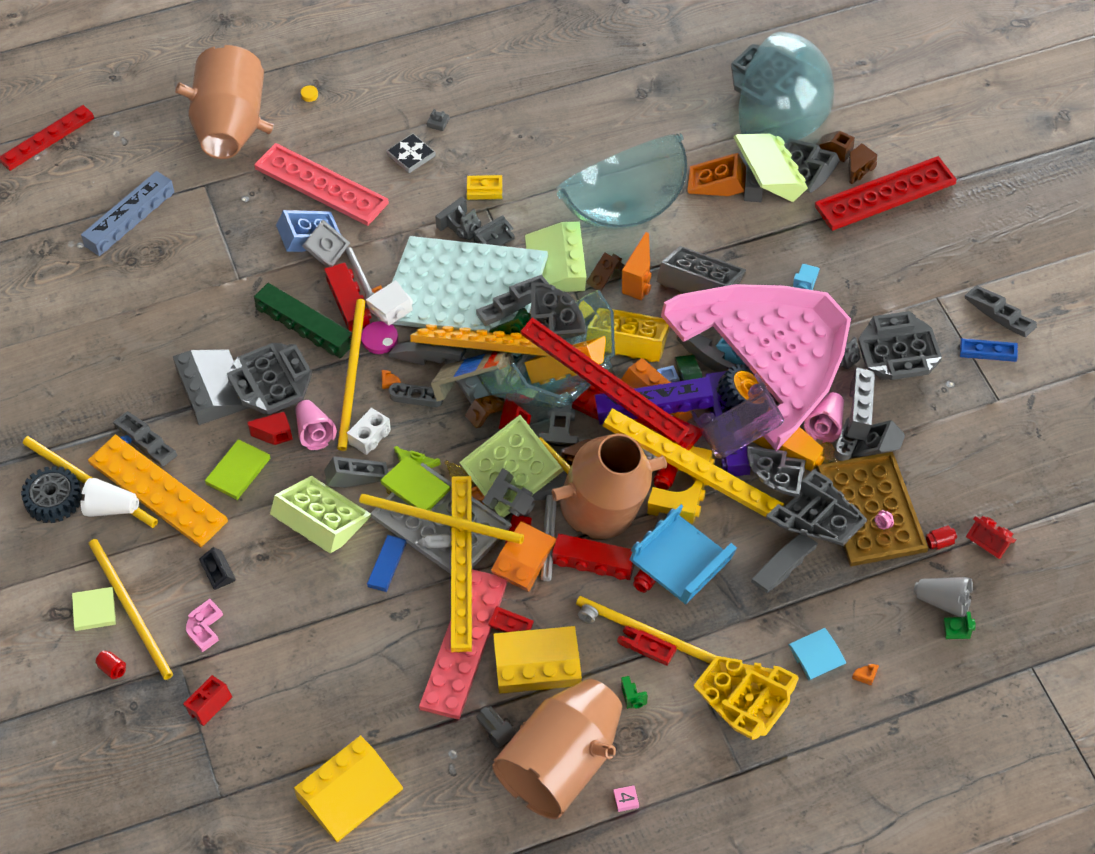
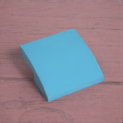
M826 628L788 644L796 662H800L808 681L846 664L840 649Z

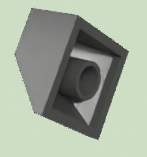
M892 420L873 424L866 441L857 439L851 458L899 450L905 434Z

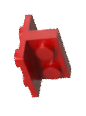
M983 515L982 517L975 516L973 518L975 523L966 535L968 539L998 559H1001L1011 542L1015 543L1017 540L1012 537L1013 532L1004 527L995 526L997 524L996 521Z

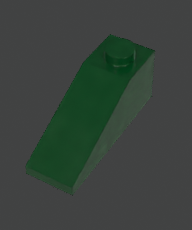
M694 354L675 357L680 381L703 378Z

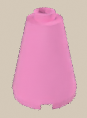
M828 393L805 419L804 429L814 440L819 439L823 440L822 443H831L841 435L844 399L840 394Z
M303 400L297 404L295 411L301 444L309 450H319L328 446V442L336 437L337 430L334 422L310 400Z

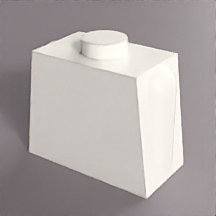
M396 280L366 299L370 312L388 326L413 310L411 297L405 293Z

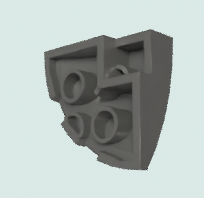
M789 138L785 146L792 155L791 159L798 165L799 173L805 178V184L808 187L806 192L809 193L819 188L840 162L835 152L822 150L816 144Z
M531 283V318L533 317L562 339L586 333L582 311L569 294L551 284Z
M748 446V462L759 480L783 494L795 497L800 496L806 460L786 457L787 451H775Z

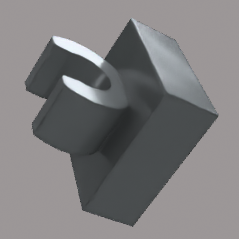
M433 109L427 121V127L444 131L450 120L449 115L445 114L444 111L437 112L436 109Z

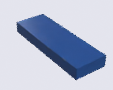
M961 338L960 357L1017 362L1018 343Z
M387 535L368 580L367 586L369 588L387 592L407 544L405 539Z

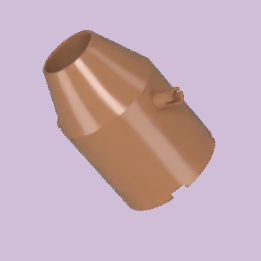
M224 45V48L215 49L214 46L205 50L196 60L192 88L179 82L175 89V93L181 94L190 100L189 120L202 150L207 155L217 159H228L235 156L256 129L270 134L274 126L272 123L266 122L259 117L264 81V69L261 66V61L253 53L241 47Z
M612 434L597 437L588 441L579 449L564 485L552 489V496L555 502L560 500L562 514L574 530L589 535L590 538L594 539L613 538L622 534L630 527L650 489L652 471L666 468L667 462L663 455L648 460L637 441L628 435Z
M586 679L545 699L529 719L523 722L524 725L520 726L519 731L495 758L492 768L496 777L514 798L517 799L519 796L528 803L527 808L543 817L559 819L607 759H612L611 755L615 756L616 749L613 746L622 711L621 701L611 689L594 679Z

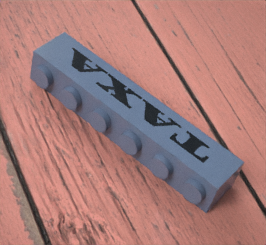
M158 171L153 173L81 234L84 246L98 256L103 254L141 220L145 219L148 214L158 208L161 203L172 196L174 193L172 180Z

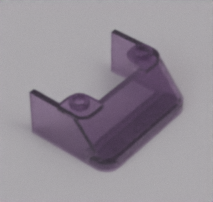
M757 373L754 376L759 384H755L750 388L748 392L749 399L720 416L715 417L712 413H704L698 418L694 410L690 411L716 458L727 457L778 428L784 422V417Z

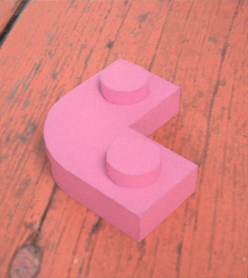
M211 599L193 610L188 615L189 619L186 624L188 637L201 652H204L219 641L218 636L209 628V625L221 618L223 613Z

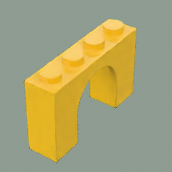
M694 446L689 450L712 464L715 463V459L712 458V450ZM691 476L695 483L685 491L673 492L653 487L648 501L647 514L658 516L659 512L668 514L671 509H677L682 504L683 508L680 516L690 524H693L695 517L700 515L701 506H699V503L704 501L706 490H703L704 486L708 485Z

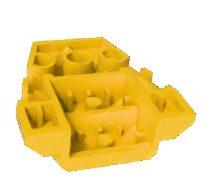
M716 656L694 684V689L736 732L754 740L759 738L760 735L766 736L788 707L790 695L798 681V675L778 666H774L771 669L762 667L761 663L748 665L743 664L742 660Z

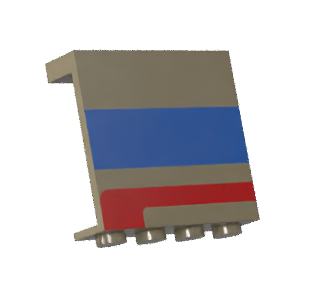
M492 351L463 359L460 362L456 361L443 365L431 383L436 401L445 399L456 380L496 370L499 383L503 384L513 366V354L511 352Z

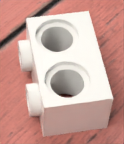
M371 408L347 432L349 444L367 455L377 447L383 437L388 436L390 433L389 418Z

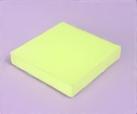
M113 587L72 593L75 631L116 625Z

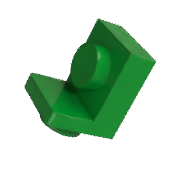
M966 611L965 617H947L943 620L946 639H970L972 631L976 629L975 619L971 618L970 611Z
M630 676L621 677V689L627 709H637L646 705L647 692L637 693L636 685L631 683Z

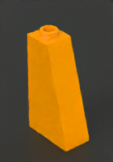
M772 404L768 411L772 410L776 406ZM755 427L752 442L765 449L775 450ZM800 427L778 449L780 451H787L786 457L806 460L805 469L809 471L815 470L824 461V456H822L824 448Z

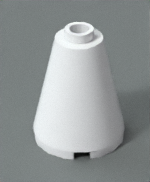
M89 478L82 490V494H85V500H81V511L84 516L133 513L139 506V499L136 494L97 478Z

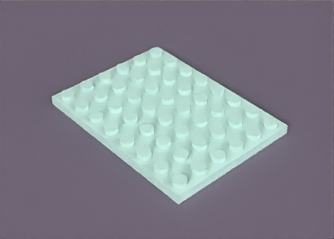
M410 236L393 281L396 280L405 293L411 297L413 310L393 324L425 328L426 325H437V328L453 326L454 329L458 330L460 328H470V331L485 329L489 332L491 328L513 320L517 312L484 326L476 315V309L492 304L494 297L509 292V286L541 275L548 258V252ZM531 303L525 306L528 313L531 309Z

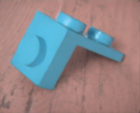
M802 264L799 274H795L793 287L813 290L820 268Z

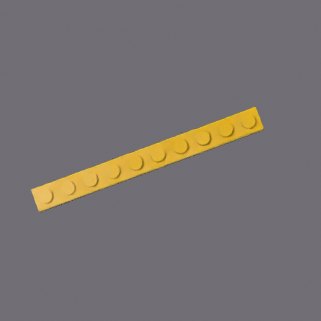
M613 408L602 425L615 434H624L632 437L642 449L657 457L663 455L667 463L764 517L778 504L784 505V503Z
M471 476L452 477V516L472 521ZM452 527L451 652H472V532Z

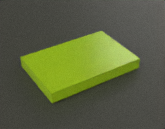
M238 439L206 478L205 483L238 500L271 459L270 454Z
M406 456L380 480L384 487L410 506L425 510L432 509L451 491L449 485L409 456Z

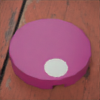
M383 321L372 322L362 331V345L373 354L388 353L398 343L397 329L392 324L388 326Z

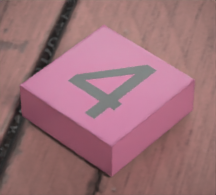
M635 786L613 789L618 812L639 808Z

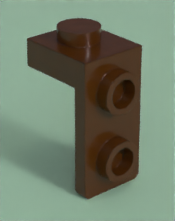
M604 252L587 279L586 284L601 292L615 269L617 268L622 271L625 265L621 263L622 258L614 253L611 256Z
M498 393L474 399L465 417L476 429L480 428L490 413L503 410L505 398Z

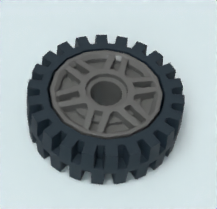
M52 466L51 470L49 467H44L45 471L43 472L39 469L37 470V475L32 473L30 475L31 479L27 478L25 480L26 485L23 484L21 496L27 512L39 522L42 519L43 523H48V520L51 523H56V519L59 522L63 521V516L69 518L71 516L70 512L74 514L76 507L79 508L80 501L82 500V491L76 476L68 469L65 471L64 467L57 469V466Z

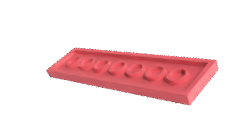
M277 143L254 164L255 170L367 226L389 204L388 198Z
M472 569V652H451L450 620L419 705L420 710L460 720L492 629L488 624L496 606H500L508 583L507 580L494 574Z

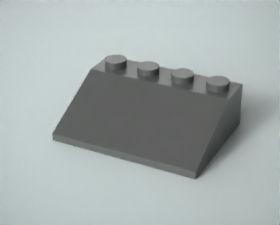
M679 246L661 262L656 282L666 288H674L680 293L685 294L729 285H739L746 273V269Z
M190 350L173 356L176 371L198 425L249 408L242 405L227 378L226 373L234 363L229 350Z

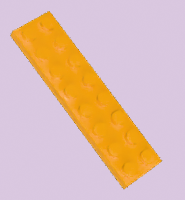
M426 325L425 328L418 329L417 332L410 335L411 342L550 356L520 333H511L509 335L503 331L489 333L485 329L470 331V328H460L458 330L454 329L453 326L437 328V325Z
M116 434L88 459L91 466L122 489L136 494L139 502L200 548L228 522L225 515Z

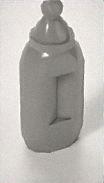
M426 535L418 541L415 540L414 544H419L428 549L451 547V535Z

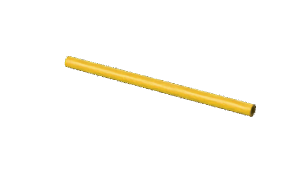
M363 299L356 300L337 449L340 451L347 450V432L350 428L366 302Z
M29 436L24 438L23 444L57 467H64L65 471L67 469L70 470L71 473H74L77 480L85 484L89 478H92ZM139 507L133 513H130L151 528H154L158 523L156 518Z
M361 494L359 502L362 504L517 544H522L524 541L523 534L366 494Z
M97 539L91 540L89 542L91 550L163 679H170L173 676L172 671Z
M579 596L576 605L580 607L584 604L590 605L598 611L600 616L623 626L647 632L675 645L677 650L711 664L716 657L712 653L585 597Z

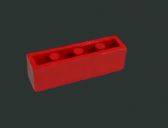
M344 262L325 268V276L346 327L352 332L356 300L365 299L363 294H359L360 288L357 281H353L352 269H348ZM369 308L364 310L362 329L370 324L369 319L372 316Z
M559 533L552 553L553 564H557L560 567H571L579 571L594 572L601 576H612L619 580H631L635 566L629 560L632 555V551L629 548Z

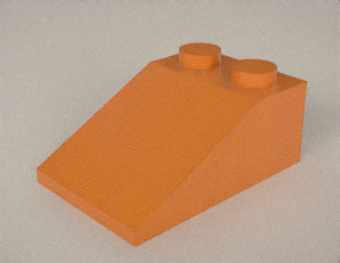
M739 153L690 166L688 193L731 196L745 192L747 167Z
M645 232L622 269V294L641 301L645 294L648 295L651 290L650 279L652 273H650L648 232Z
M520 522L514 532L524 535L523 543L517 544L507 541L491 571L494 575L530 592L557 539L526 523Z

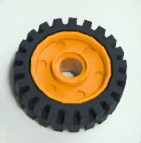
M743 364L733 365L718 381V389H720L718 392L719 395H723L721 397L722 401H726L725 405L727 407L730 406L733 413L736 411L737 416L741 417L743 415L744 419L749 418L753 420L763 415L774 401L773 395L748 366L745 367Z

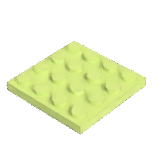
M521 415L459 462L484 496L488 493L502 468L514 476L510 484L520 490L524 487L531 491L532 495L564 471ZM509 489L504 499L512 503L517 493ZM498 502L494 508L502 518L510 513V507L501 502Z

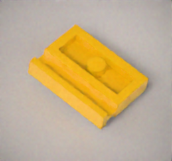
M502 175L467 176V200L502 199Z

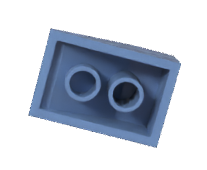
M283 210L276 226L286 251H307L302 245L322 220L340 234L330 211Z

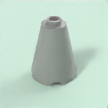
M971 578L920 579L919 582L915 583L914 594H917V599L958 617H965L966 611L969 610L971 603L969 592L972 593L973 591Z

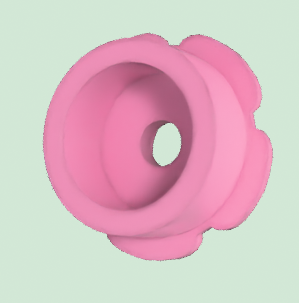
M881 510L875 517V523L880 529H888L894 524L893 516L891 513Z

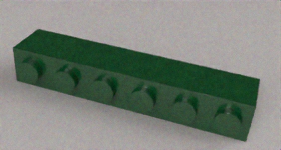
M267 283L254 296L255 307L259 312L266 313L274 321H279L289 330L292 329L297 332L302 338H307L317 347L324 348L329 354L341 359L350 350L351 331L272 284Z

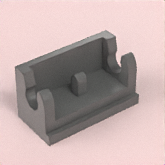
M502 215L473 231L474 243L503 246L515 239V235L511 232L513 227Z

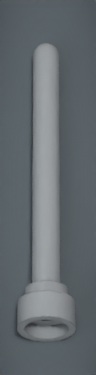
M347 247L346 253L366 294V301L367 298L375 293L372 292L353 249Z

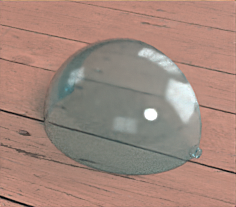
M779 31L770 35L761 44L749 65L741 91L739 104L741 134H772L776 137H781L787 143L789 138L798 140L809 135L826 120L834 101V78L826 57L811 41L797 34Z
M676 133L662 136L606 158L560 183L557 186V195L577 218L594 227L622 230L645 224L671 206L683 188L687 174V156L682 144V140H684L683 135Z

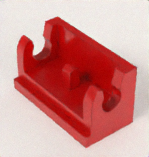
M211 675L183 705L186 707L189 715L192 718L196 717L198 722L204 726L232 698V695L224 682Z

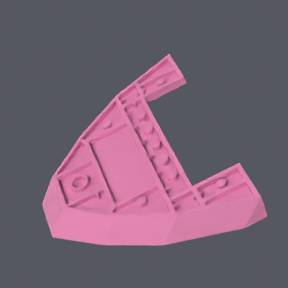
M735 284L680 294L664 302L661 317L683 342L714 327L780 403L779 406L753 421V425L775 451L791 437L829 392L844 356L851 318L827 292L775 285Z

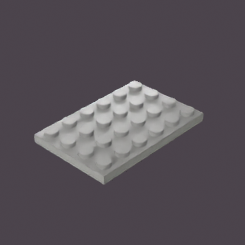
M422 463V467L449 485L451 490L429 511L452 516V483ZM393 492L386 498V500L409 505ZM472 497V522L509 531L512 526L510 522ZM378 507L371 512L372 519L399 538L405 539L406 543L451 574V547L428 549L419 544H414L415 540L418 541L426 535H451V526ZM472 532V569L501 539Z

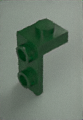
M525 307L519 309L513 320L491 328L489 333L495 331H503L509 335L511 333H521V330L530 321L531 314L528 313Z

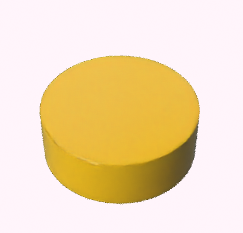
M311 85L303 87L301 89V98L306 102L315 101L318 98L317 88Z

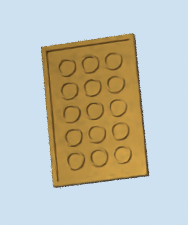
M893 452L818 465V472L829 478L833 482V486L844 494V498L850 504L852 503L867 519V522L843 546L850 567L928 552L925 537ZM884 510L892 514L894 521L892 527L880 529L876 525L875 517L879 511Z

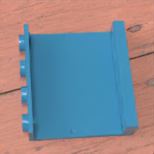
M681 504L677 509H671L666 519H661L653 531L649 530L641 543L636 542L634 544L629 560L680 601L687 604L732 559L737 547L730 543L723 550L680 516L683 508Z

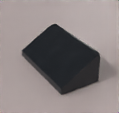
M212 547L199 558L214 590L236 581L221 550Z

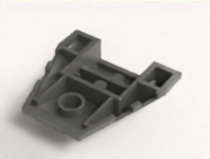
M814 469L802 480L799 497H794L785 507L778 504L766 515V519L781 528L842 546L867 522L863 514L844 498V494L841 491H838L833 486V482Z

